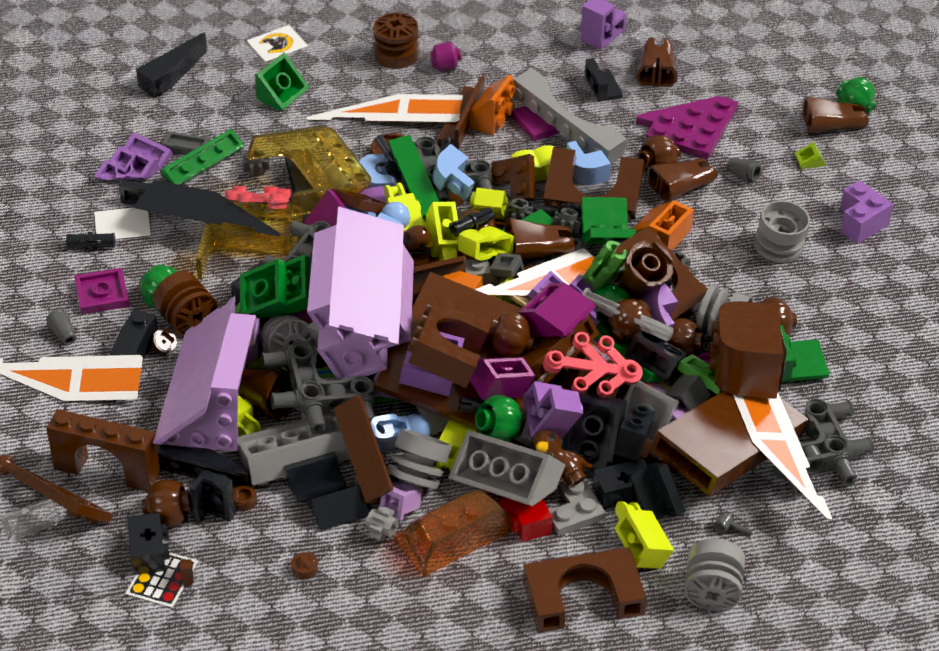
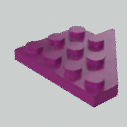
M715 96L639 114L636 117V124L650 127L646 134V139L653 135L667 136L678 146L680 152L708 160L736 113L739 102Z

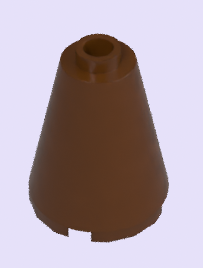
M640 241L634 244L628 251L619 287L628 291L630 299H636L665 284L673 274L672 256L659 243Z
M243 369L238 389V395L241 398L247 399L253 408L275 420H279V417L282 415L287 416L292 408L272 409L270 401L271 393L293 391L288 370Z

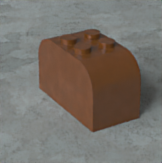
M733 301L723 304L719 308L717 321L713 320V341L709 345V370H714L716 386L722 391L733 395L777 399L783 361L778 304Z

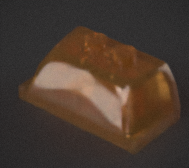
M473 490L413 520L405 530L394 535L395 543L421 575L425 577L512 532L511 516L497 501L487 495L484 490Z

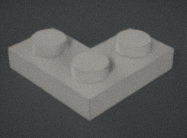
M585 480L572 488H568L565 482L558 485V492L566 504L549 510L552 515V528L557 536L605 520L606 512Z

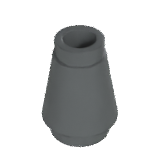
M731 157L727 162V170L747 182H755L761 175L762 166L756 160Z
M62 309L50 312L46 317L47 327L64 345L73 344L77 337L69 314Z

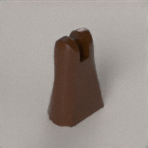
M648 38L645 42L636 72V80L640 85L672 87L677 83V68L674 60L673 46L669 39H663L662 46H655V38Z
M810 96L804 97L802 116L806 123L808 135L835 129H861L869 123L866 109L862 105L834 102Z
M705 158L682 163L651 165L647 170L650 187L655 192H659L660 198L665 203L695 188L712 183L718 175V172L713 166H709V162Z
M507 218L504 232L514 236L512 254L520 255L521 259L544 255L569 254L575 249L574 240L570 238L572 236L571 230L567 226L539 224L514 218Z

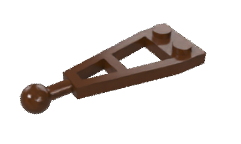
M0 455L1 475H14V478L67 509L66 514L76 519H81L82 517L93 524H97L98 520L105 523L110 522L113 513L31 471L15 465V460L10 455Z

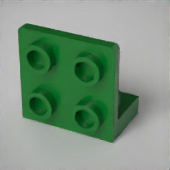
M581 198L583 244H606L608 241L628 239L636 234V229H628L626 198Z
M780 325L787 348L782 382L829 378L830 373L819 340L791 342L790 336L785 334L783 325Z

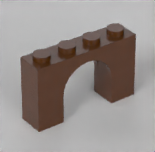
M553 147L544 193L545 206H553L559 209L561 203H581V198L583 197L626 198L628 220L630 218L636 219L644 172V159L621 156L618 177L614 187L606 194L588 196L577 190L573 184L576 150Z
M647 226L620 244L615 251V255H620L625 249L628 253L630 248L640 241H646L645 243L656 242L666 248L673 259V274L669 280L672 282V293L678 300L671 319H687L698 312L700 303L708 290L707 287L693 276L691 270L679 261L671 249L665 246L658 234L652 232ZM621 272V274L618 276V278L615 280V283H617V282L620 281L622 272Z
M436 297L433 305L428 303L407 350L412 353L408 362L466 388L477 366L480 355L448 341L440 332L464 338L463 346L479 353L492 321Z
M59 409L55 411L46 427L54 470L79 475L89 457L87 445H93L111 452L119 459L124 469L126 487L148 492L149 488L157 482L161 474L157 444H153L154 431Z
M630 547L523 564V584L537 633L565 628L566 611L560 592L568 584L577 581H590L604 587L611 596L618 620L645 615L647 598Z

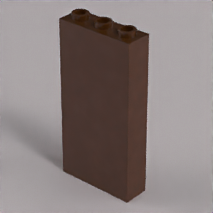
M724 391L659 429L650 448L651 451L708 496H712L768 459L752 442L733 394ZM781 398L799 439L809 419Z

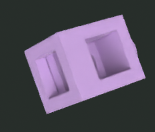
M397 481L392 483L393 490L381 497L380 507L383 508L385 506L394 510L393 517L401 521L404 515L420 508L422 488Z

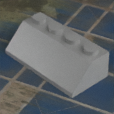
M335 413L323 414L326 427L323 432L318 434L311 433L308 418L239 436L238 451L243 467L249 470L251 484L266 485L271 480L287 478L285 465L333 451L337 455L338 464L351 459Z
M468 430L448 478L529 506H534L556 490L565 464L548 454Z

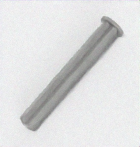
M585 288L582 292L583 296L594 303L595 310L611 317L613 314L620 313L616 309L620 304L590 292V288ZM641 314L640 319L634 318V323L640 325V330L665 341L671 339L673 327Z

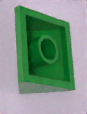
M285 52L255 75L257 100L279 111H282L310 88Z

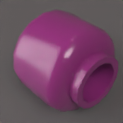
M452 42L436 44L433 46V51H429L432 67L436 68L439 72L456 69L458 61L462 60L460 48H455Z

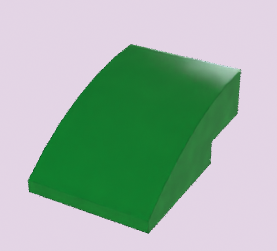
M305 254L287 262L278 258L240 274V314L256 315V318H269L307 309L312 259Z

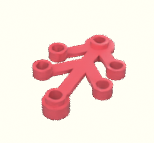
M233 186L232 190L225 191V198L230 201L267 202L270 209L287 208V202H289L291 197V189H278L277 186L264 187L263 194L248 192L246 186Z
M578 332L573 338L572 343L589 360L564 357L557 350L548 352L543 360L544 369L552 374L559 373L563 367L591 371L586 376L577 377L573 381L572 391L578 392L579 395L584 394L589 386L605 374H611L616 376L610 381L604 380L600 382L596 390L601 398H609L612 392L623 383L626 385L635 384L641 379L643 374L642 368L637 362L625 360L614 348L615 343L610 336H602L597 344V348L600 352L606 353L615 364L607 363L589 344L590 338L584 332ZM578 339L584 340L585 343H580ZM602 342L607 343L609 347L604 346ZM577 383L582 384L584 388H579ZM602 387H606L609 392L603 391Z

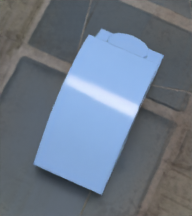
M576 141L567 143V149L576 150L574 182L582 185H596L610 181L611 163L602 150L584 154Z
M452 144L445 148L438 156L433 171V182L440 191L447 186L452 193L465 200L471 193L474 181L463 173L468 157Z

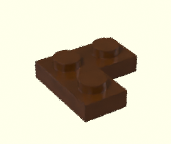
M526 154L491 162L492 185L500 186L510 183L511 201L518 198L526 201L535 200V166L533 155Z

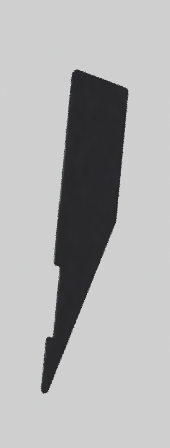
M155 180L134 205L136 209L222 225L223 222L255 228L254 232L280 236L278 231L215 191Z

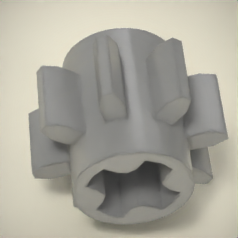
M379 506L378 511L372 509L365 523L366 528L371 529L369 536L378 540H385L386 536L392 537L397 530L399 522L397 518L393 517L395 511L385 506L383 508Z

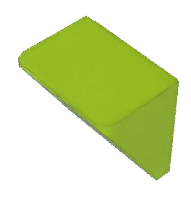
M814 142L794 153L802 169L826 165L820 150Z

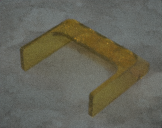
M326 126L253 135L246 155L249 160L272 156L288 157L313 189L294 193L288 210L290 216L310 214L328 189L335 188L361 193L371 183V176L338 133Z
M229 200L278 231L280 236L254 232L255 228L223 222L222 225L205 222L196 256L198 280H203L208 258L215 252L227 251L288 256L301 239L291 235L290 225L293 221L303 223V208L298 204L287 203V208L270 209L267 202H237V200Z

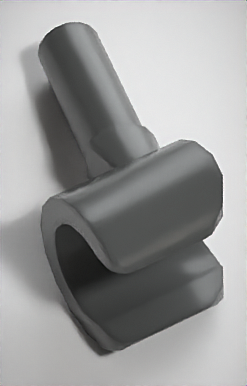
M729 513L720 514L714 524V529L720 533H725L728 528L749 536L753 532L752 529L734 522L733 517Z

